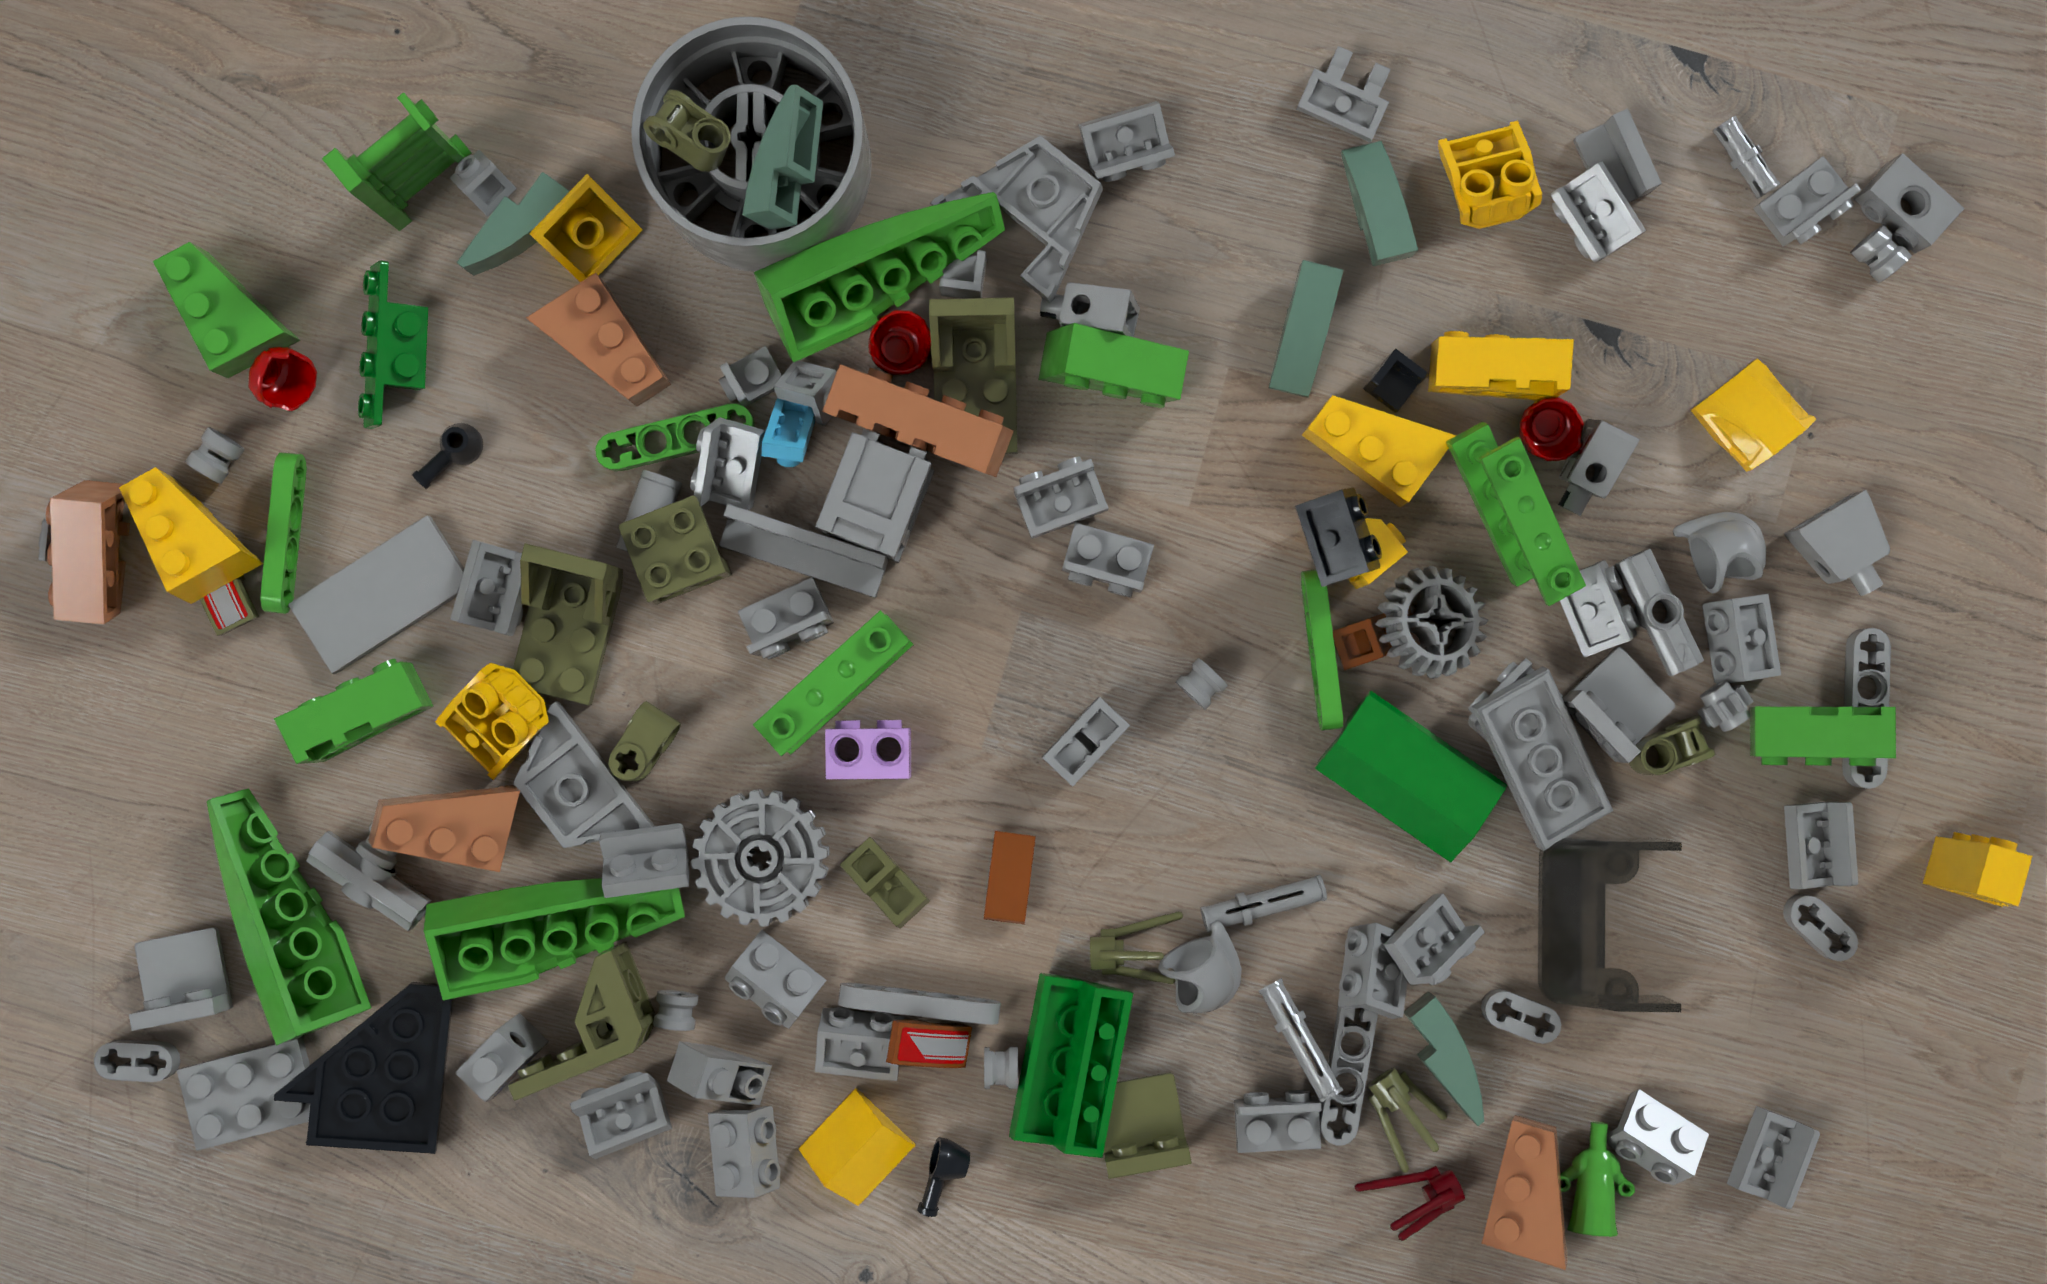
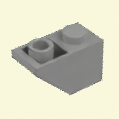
M679 1041L667 1082L694 1098L760 1105L772 1065L712 1045Z

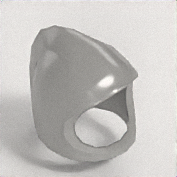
M1733 512L1709 514L1678 525L1673 529L1675 537L1688 538L1689 549L1696 572L1703 586L1710 593L1714 594L1721 590L1724 578L1755 580L1762 577L1766 565L1765 540L1759 526L1744 514Z
M1219 921L1211 924V936L1201 937L1179 945L1168 952L1160 961L1158 968L1161 974L1175 979L1176 1003L1181 1012L1197 1014L1214 1011L1227 1004L1234 997L1241 984L1242 968L1238 954L1227 931Z

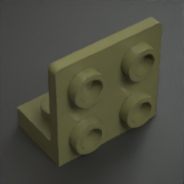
M696 496L687 497L619 525L620 533L648 603L657 605L732 575L727 560L720 557Z
M1168 1072L1117 1082L1104 1148L1109 1179L1192 1164L1189 1146L1185 1138L1173 1073Z

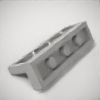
M727 504L724 516L728 520L719 544L720 547L873 598L877 597L889 561L886 556Z

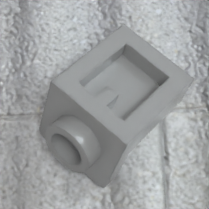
M764 346L731 365L727 362L722 364L720 368L725 376L719 379V382L730 401L737 398L741 405L746 407L774 392L773 386L782 374L768 348Z
M799 360L793 362L773 386L777 398L811 407L817 424L826 425L832 418V415L824 413L822 410L837 373L836 370Z

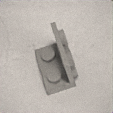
M813 577L738 610L752 644L746 646L749 653L762 656L763 659L767 658L768 660L790 651L788 643L800 638L801 641L807 643L828 633L826 626L834 623Z
M1621 647L1615 648L1563 697L1569 714L1615 762L1621 763L1631 762L1641 752L1635 745L1675 708V703Z
M217 927L142 941L135 944V953L144 996V1009L129 1014L132 1031L215 1015L233 1008L220 933Z

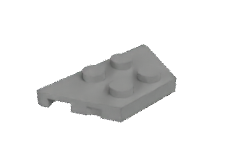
M554 702L550 705L547 711L549 713V723L541 729L539 735L535 736L529 749L527 760L521 765L513 784L520 790V793L563 848L597 842L600 840V835L604 833L654 827L655 825L621 781L611 773L607 763L559 702Z

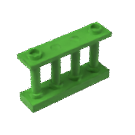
M404 92L397 99L410 114L358 157L353 154L348 158L337 148H334L322 158L353 196L399 231L412 222L403 210L408 206L407 201L453 163H459L462 159L472 154L456 134L449 138L435 124L439 119L422 99L415 104Z
M1481 422L1446 441L1510 582L1518 587L1534 578L1545 604L1548 606L1585 587L1584 579L1521 439L1515 437L1498 447L1489 425Z
M880 610L760 717L753 726L780 756H783L786 752L792 755L912 648L914 644L889 616Z

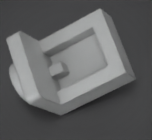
M480 150L474 155H469L462 159L456 166L455 173L450 177L452 182L487 217L496 209L504 196L508 197L517 189Z

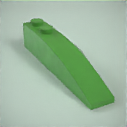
M994 192L903 213L836 236L755 271L754 275L765 307L791 360L796 362L869 329L878 321L877 316L894 304L898 308L911 299L908 294L926 281L931 284L944 275L942 271L956 259L965 260L1005 231L998 198Z
M249 788L206 801L215 849L232 918L250 975L276 1046L371 1009L372 1007L344 931L336 920L332 921L320 903L323 901L314 887H309L297 869L300 867L299 863L292 853L287 854L277 839V830Z
M602 878L508 888L427 904L424 934L442 999L448 1000L528 984L539 979V974L559 966L560 969L575 964L576 958L595 950L601 953L613 948L614 942L630 935L636 938L684 918L685 912L679 888L605 898L602 889Z

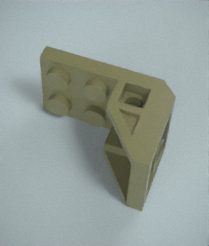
M1014 298L929 299L934 400L941 402L943 395L966 403L964 411L978 416L980 410L983 409L1004 417L1002 426L1014 430L1005 454H1018Z
M524 543L520 559L521 604L529 605L513 669L537 693L592 705L622 589L623 569Z
M627 942L614 946L594 958L575 1017V1024L582 1041L566 1047L565 1051L557 1054L558 1059L553 1060L551 1054L527 1063L526 1067L517 1071L519 1078L508 1085L514 1101L633 1053L648 1040L654 1027L653 1020L656 1014Z

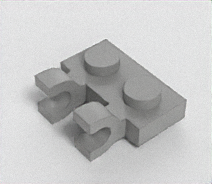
M1338 46L1326 73L1314 68L1296 110L1371 142L1389 104V101L1378 96L1391 69L1375 63L1363 90L1341 80L1353 52Z

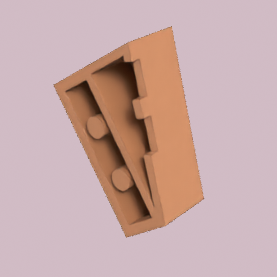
M597 273L526 317L636 406H639L671 385L611 290Z
M84 480L50 498L46 508V521L51 526V543L47 550V561L52 566V583L48 591V600L50 605L53 606L54 620L105 624L121 613L126 562L119 561V546L121 535L129 536L130 523L122 522L124 498L119 487L124 484Z
M506 785L498 788L470 789L453 793L380 799L377 803L368 841L372 848L500 872L520 790L514 785Z
M1515 1115L1511 1123L1481 1244L1566 1270L1568 1260L1557 1130L1554 1126Z

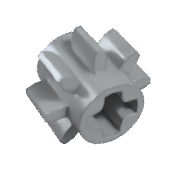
M1726 680L1711 687L1700 696L1704 702V707L1697 710L1707 727L1712 726L1714 728L1719 725L1723 732H1727L1750 718L1751 715L1747 710V706L1753 703L1754 700L1744 685L1731 687Z

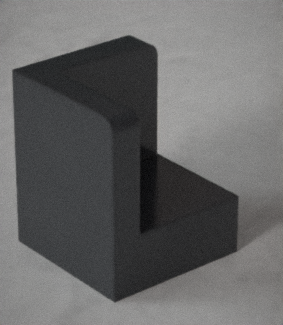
M1395 349L1387 356L1363 389L1394 413H1397L1428 373L1399 350Z

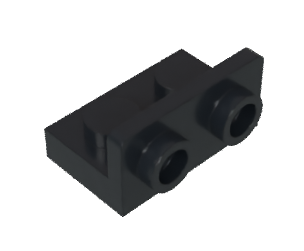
M1354 487L1341 489L1295 506L1322 587L1380 568L1379 559L1382 558L1381 547L1375 535H1370L1365 520L1368 518V508L1361 494L1356 493Z

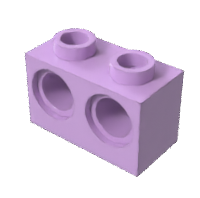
M860 720L835 721V729H825L826 779L911 778V728H902V720H877V728L860 729ZM846 737L854 739L859 746L857 758L850 762L841 759L837 753L839 742ZM886 737H892L900 744V755L894 761H886L879 755V743Z

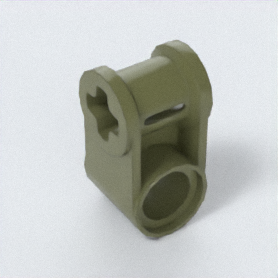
M668 90L663 97L664 104L656 115L649 116L643 123L646 134L654 142L664 148H668L700 171L709 172L717 169L724 159L731 140L728 126L722 120L715 118L696 105L687 95L677 90ZM700 141H710L716 146V148H707L700 143Z
M643 702L630 719L626 731L610 754L609 768L611 773L624 781L633 782L645 779L662 753L666 751L676 737L681 723L649 702ZM637 754L635 762L639 764L638 769H628L625 771L627 764L623 761L624 757Z
M1698 715L1668 725L1661 731L1643 737L1635 745L1641 752L1629 762V765L1639 774L1663 775L1679 768L1705 761L1716 754L1713 748H1708L1700 728V724L1703 721L1701 716ZM1650 746L1655 747L1659 755L1658 762L1653 767L1649 766L1645 757L1646 751Z

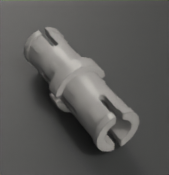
M1736 115L1713 130V133L1732 159L1730 165L1734 170L1738 168L1757 199L1780 185V182L1776 179L1760 154L1763 150L1759 144L1757 146L1753 144Z

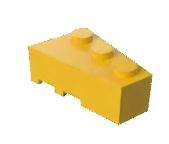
M1334 395L1325 402L1302 433V436L1398 507H1402L1410 502L1449 449L1446 441L1456 436Z
M154 467L119 487L168 593L192 604L264 564L230 530L226 529L180 481L160 469Z

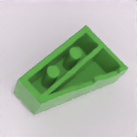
M188 242L153 261L210 371L230 378L251 367L255 358L262 351L268 350L270 347H289L300 341L209 252L193 243Z
M1072 323L1047 332L1038 380L1063 384L1073 389L1102 391L1103 395L1112 398L1126 399L1127 396L1141 398L1140 403L1143 405L1164 408L1165 403L1181 399L1189 351Z
M396 659L385 661L372 669L374 674L363 679L356 677L343 682L335 688L336 691L323 697L318 696L299 705L298 708L274 718L295 763L325 762L434 707L411 662L397 663Z
M1750 707V756L1761 757V765H1788V757H1805V765L1832 766V758H1849V766H1876V758H1896V707Z

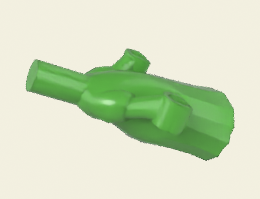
M1591 1122L1589 1148L1575 1156L1572 1166L1560 1173V1178L1563 1180L1561 1192H1567L1571 1187L1570 1182L1577 1179L1571 1219L1567 1228L1568 1231L1592 1236H1618L1615 1221V1191L1625 1197L1632 1196L1635 1192L1634 1185L1621 1173L1619 1160L1613 1153L1607 1150V1123ZM1627 1185V1189L1622 1191V1187Z

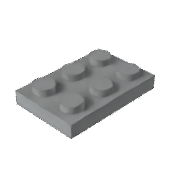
M303 1036L277 1046L275 1043L177 1070L196 1151L309 1122L311 1103L274 1101V1094L310 1065Z

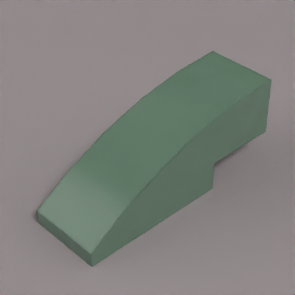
M796 84L788 87L775 109L754 159L746 189L742 215L769 230L797 225L801 185L815 182L823 101Z
M1382 141L1342 150L1341 156L1360 231L1364 230L1372 266L1413 257L1418 251L1415 235L1397 177Z
M542 172L519 205L504 196L459 258L457 264L475 276L498 267L520 255L537 243L529 233L570 191Z
M1303 260L1300 264L1268 388L1309 397L1332 318L1343 269Z
M1427 992L1404 1011L1405 1016L1429 1043L1417 1056L1469 1119L1479 1126L1484 1122L1483 1103L1470 1054L1452 1018L1436 996Z

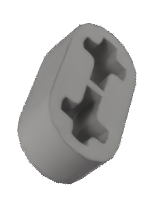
M1804 894L1794 895L1787 900L1783 910L1785 921L1820 955L1831 960L1844 961L1855 954L1858 948L1856 933L1824 902L1814 896ZM1800 905L1812 906L1809 913L1818 922L1816 925L1805 920L1798 921L1802 915L1798 910ZM1825 930L1837 935L1843 934L1839 940L1843 945L1840 950L1835 948L1829 949L1832 941L1823 933Z
M1503 989L1491 990L1482 1000L1481 1010L1484 1018L1492 1025L1536 1043L1545 1044L1556 1039L1561 1031L1562 1024L1556 1011L1539 1002ZM1507 998L1506 1005L1518 1012L1515 1018L1502 1014L1500 1019H1496L1497 1012L1492 1010V1005L1494 1002L1502 1003L1503 999ZM1543 1013H1546L1545 1020L1550 1023L1548 1030L1540 1029L1538 1034H1535L1536 1028L1530 1023L1525 1022L1526 1015L1540 1018Z
M121 1039L101 1046L95 1054L94 1066L98 1074L105 1079L157 1082L175 1074L181 1060L177 1048L171 1043ZM117 1052L118 1057L131 1058V1063L120 1065L116 1069V1063L109 1061V1055ZM159 1052V1059L166 1060V1066L158 1069L157 1072V1065L143 1063V1061L157 1055Z

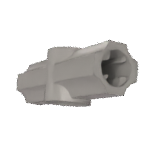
M1646 549L1616 563L1615 566L1635 605V613L1639 625L1647 630L1668 676L1686 671L1703 662L1704 659L1683 617V604L1678 597L1672 594L1651 549ZM1657 601L1662 603L1667 611L1666 618L1662 623L1657 622L1652 615V607Z
M331 831L325 832L309 851L306 862L342 885L341 890L347 897L364 907L377 909L407 931L413 930L418 922L422 920L426 913V905L432 902L426 895H423L413 886L397 877V872L394 868L393 870H387L367 861L356 852L355 847Z

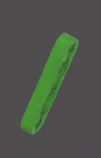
M735 403L636 426L604 435L596 445V457L598 462L605 468L617 472L699 453L696 450V444L688 443L684 437V431L688 424L701 422L706 427L711 424L709 418L716 416V419L721 417L730 420V414L736 412L740 418H746L745 425L755 427L754 418L744 406ZM654 431L662 432L667 441L665 449L658 454L649 453L644 443L647 435ZM636 436V447L641 458L635 459L636 453L633 451L620 454V462L618 463L614 459L606 457V452L612 449L611 443L616 442L617 445L623 448L633 446L630 437Z
M281 452L276 456L274 462L260 595L261 607L265 612L286 614L291 609L288 604L294 599L307 471L306 460L302 454Z
M1316 569L1301 572V589L1318 723L1321 731L1340 729L1343 727V711L1327 586H1321Z

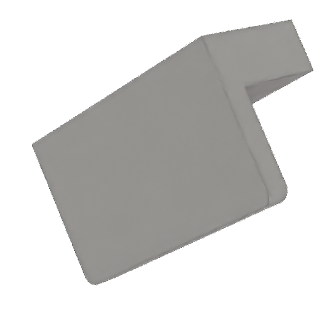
M1628 109L1612 115L1603 125L1574 138L1573 142L1586 171L1597 163L1603 162L1628 202L1650 194L1662 184Z

